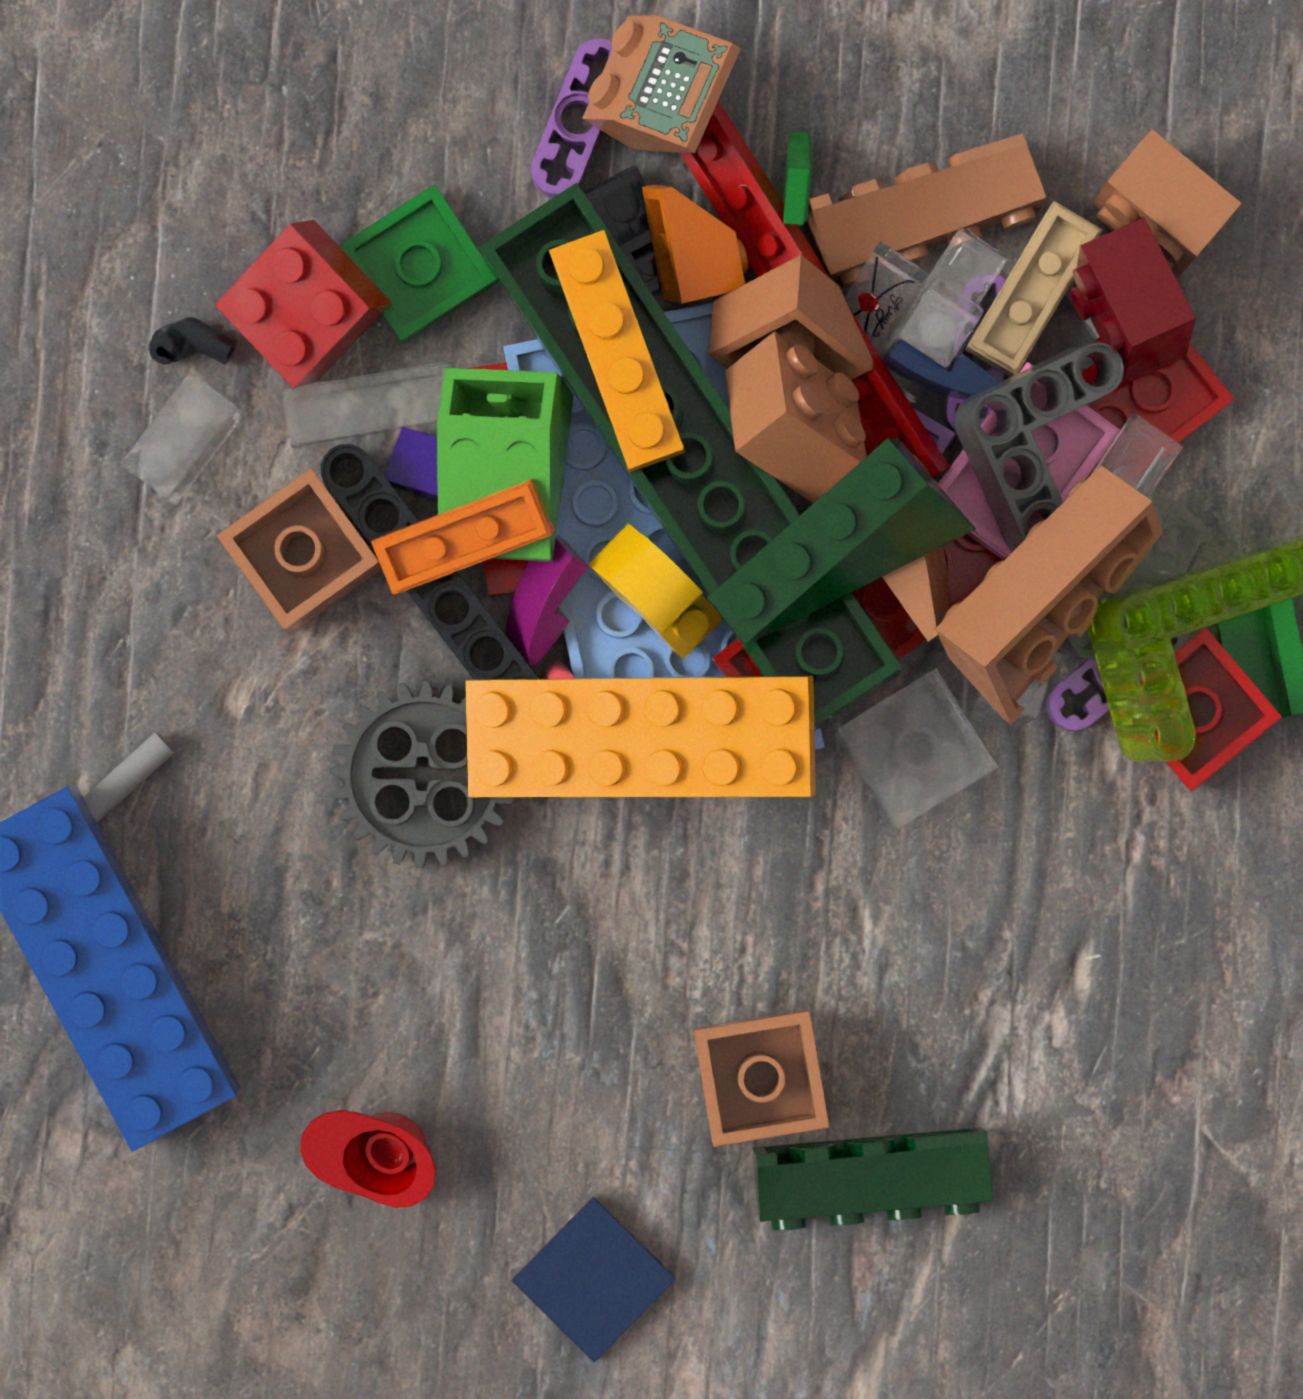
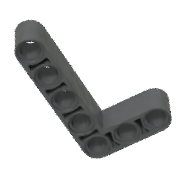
M1097 342L1067 349L967 398L959 405L955 412L954 425L956 433L1011 553L1026 539L1028 519L1032 513L1037 512L1043 520H1046L1063 503L1032 431L1111 393L1118 387L1123 378L1124 365L1117 351L1111 352V346L1108 344ZM1086 356L1093 360L1097 368V377L1093 385L1086 383L1081 375V363ZM1036 380L1043 384L1047 392V403L1042 410L1034 406L1030 397L1031 387ZM985 405L994 410L998 420L997 427L991 435L984 432L979 422L980 412ZM1010 458L1017 462L1021 470L1020 482L1014 489L1007 484L1003 475L1004 466ZM1104 592L1098 598V607L1093 616L1095 620L1091 624L1092 635L1088 644L1082 647L1078 643L1076 635L1070 634L1057 652L1065 657L1096 659L1107 655L1113 650L1118 640L1119 630Z

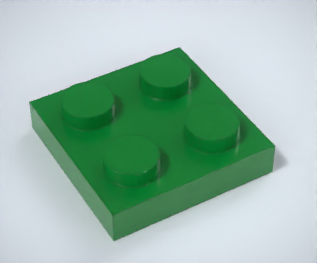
M435 184L339 245L392 302L382 315L402 345L498 283L497 278Z

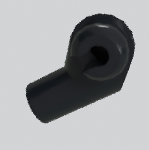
M187 317L155 331L149 342L148 349L152 359L163 365L177 362L198 352L225 365L234 353L238 340L197 318Z

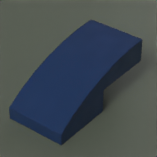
M905 338L894 342L882 357L885 365L900 376L933 392L952 398L966 400L1000 382L964 354L953 358L944 369Z

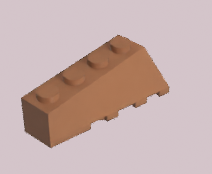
M1023 133L957 153L947 160L950 167L941 171L938 170L936 163L928 162L908 168L893 179L895 185L886 188L883 187L882 182H877L876 179L854 185L852 191L839 198L840 202L832 204L829 193L809 199L807 222L804 221L815 254L830 278L834 282L841 280L844 288L851 287L873 278L876 257H879L877 267L895 261L897 268H903L928 258L929 253L927 249L948 242L951 249L960 248L983 237L981 230L1002 222L1004 230H1009L1036 219L1035 210L1041 208L1047 197Z
M1101 465L1087 480L1077 483L1069 492L1067 499L1046 520L1035 524L1028 532L1026 539L1004 561H1000L992 566L987 572L984 581L966 599L954 604L946 612L942 622L935 628L949 659L1010 725L1014 723L1025 709L1017 701L1034 679L1044 685L1058 667L1051 659L1070 634H1076L1081 638L1095 620L1093 616L1096 613L1098 598L1104 591L1115 594L1163 534L1153 502Z

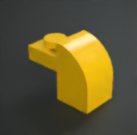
M629 523L588 564L616 596L640 615L672 651L683 660L723 620L719 612L702 595L703 591L664 552Z

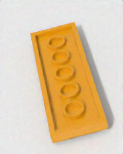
M813 676L473 679L465 681L468 797H811L816 795Z

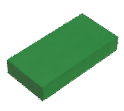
M789 131L783 223L804 225V221L807 222L812 175V136H809L808 132Z

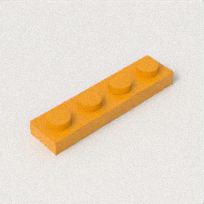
M602 230L550 249L549 253L629 472L685 453L605 231Z

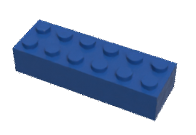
M77 785L67 786L0 822V912L131 1151L133 1152L235 1097L241 1088L100 827L91 814Z

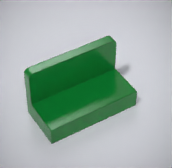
M1292 598L1270 601L1261 606L1218 614L1215 617L1220 645L1282 718L1302 715L1303 651Z

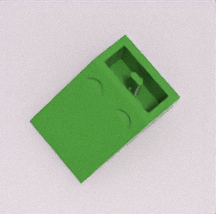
M444 368L437 419L438 514L533 478L549 520L553 523L555 531L557 530L574 399L573 393L557 372ZM556 532L549 537L491 559L552 562Z

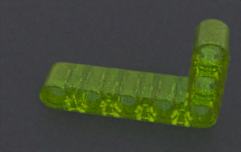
M1303 536L1286 538L1102 599L1098 602L1096 613L1093 616L1095 620L1089 626L1088 633L1119 745L1124 755L1131 761L1136 763L1170 762L1182 760L1189 755L1196 739L1195 726L1171 639L1303 594ZM1219 586L1221 588V597L1219 594ZM1172 600H1173V602H1174V607H1175V612H1174V613H1173V611H1172V605H1171ZM1124 614L1127 618V631L1124 627ZM1140 671L1143 676V686L1140 684ZM1156 729L1158 731L1159 736L1158 744L1155 739Z

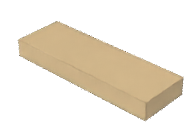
M1053 201L965 350L1009 377L1018 374L1074 279L1073 269L1077 268L1080 245L1098 238L1102 229Z

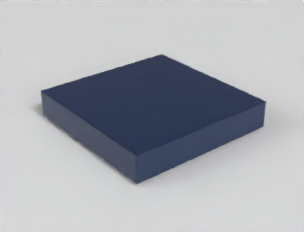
M592 1196L511 1281L595 1363L676 1278Z

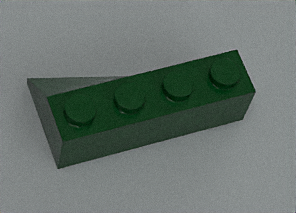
M887 438L710 594L707 599L745 643H750L868 585L876 579L974 531L976 528L899 438Z
M982 1127L752 1147L758 1217L760 1222L771 1221L772 1230L775 1231L806 1228V1218L829 1216L830 1225L859 1224L864 1222V1213L887 1211V1220L916 1219L922 1217L921 1208L945 1206V1215L973 1214L980 1212V1202L993 1201L987 1131Z

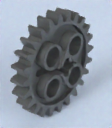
M425 680L421 686L419 696L413 697L405 683H400L399 700L394 702L384 692H377L381 709L374 713L369 708L360 704L357 708L365 721L364 724L358 727L353 724L344 723L342 726L353 738L351 745L338 744L333 746L334 751L346 757V763L343 766L330 768L329 774L344 778L346 786L338 788L331 793V796L334 799H349L351 804L341 813L339 818L341 821L356 818L360 820L361 824L353 835L355 840L363 839L371 833L376 837L372 846V854L378 855L388 845L393 846V863L397 865L401 864L408 851L414 852L417 868H424L428 853L432 852L435 853L441 866H447L449 860L448 849L453 847L464 858L470 857L467 843L469 838L473 836L478 841L487 845L490 841L482 828L484 824L489 822L494 825L503 826L505 823L494 811L496 804L510 805L514 803V799L511 797H468V782L431 780L427 785V790L419 791L418 782L411 779H376L373 777L372 772L375 768L417 769L420 766V759L425 758L428 759L429 766L435 770H468L467 755L459 762L449 763L442 760L438 753L439 740L447 732L460 731L467 736L466 697L459 705L454 703V686L450 684L445 687L440 698L433 696L431 683ZM393 729L405 730L411 737L412 742L409 754L399 761L386 759L380 747L383 736ZM392 786L402 787L407 792L410 801L406 813L397 819L386 818L379 810L378 804L382 792ZM449 788H457L463 791L468 802L464 815L454 821L444 820L436 810L437 797L442 791Z

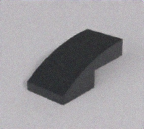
M633 165L585 190L584 194L650 293L660 289V283L642 187L646 186L638 168Z

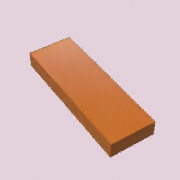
M532 478L375 538L371 543L393 595L549 537L556 531L553 523L549 520Z

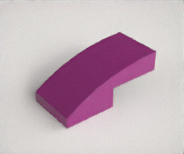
M558 535L555 538L552 562H528L516 588L507 618L505 635L525 660L537 667L570 623V620L558 607L589 567L567 541Z

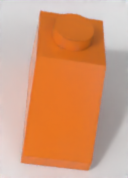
M661 185L642 187L663 300L683 304L729 293L745 285L743 273L747 272L748 258L745 247L737 239L734 230L673 187Z

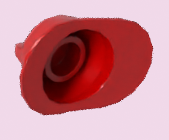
M338 1110L323 1113L310 1121L302 1133L300 1153L305 1166L317 1179L335 1188L366 1197L379 1204L401 1208L412 1207L425 1200L435 1186L436 1167L430 1152V1146L427 1145L425 1135L417 1123L405 1115L385 1112L369 1116L359 1112Z

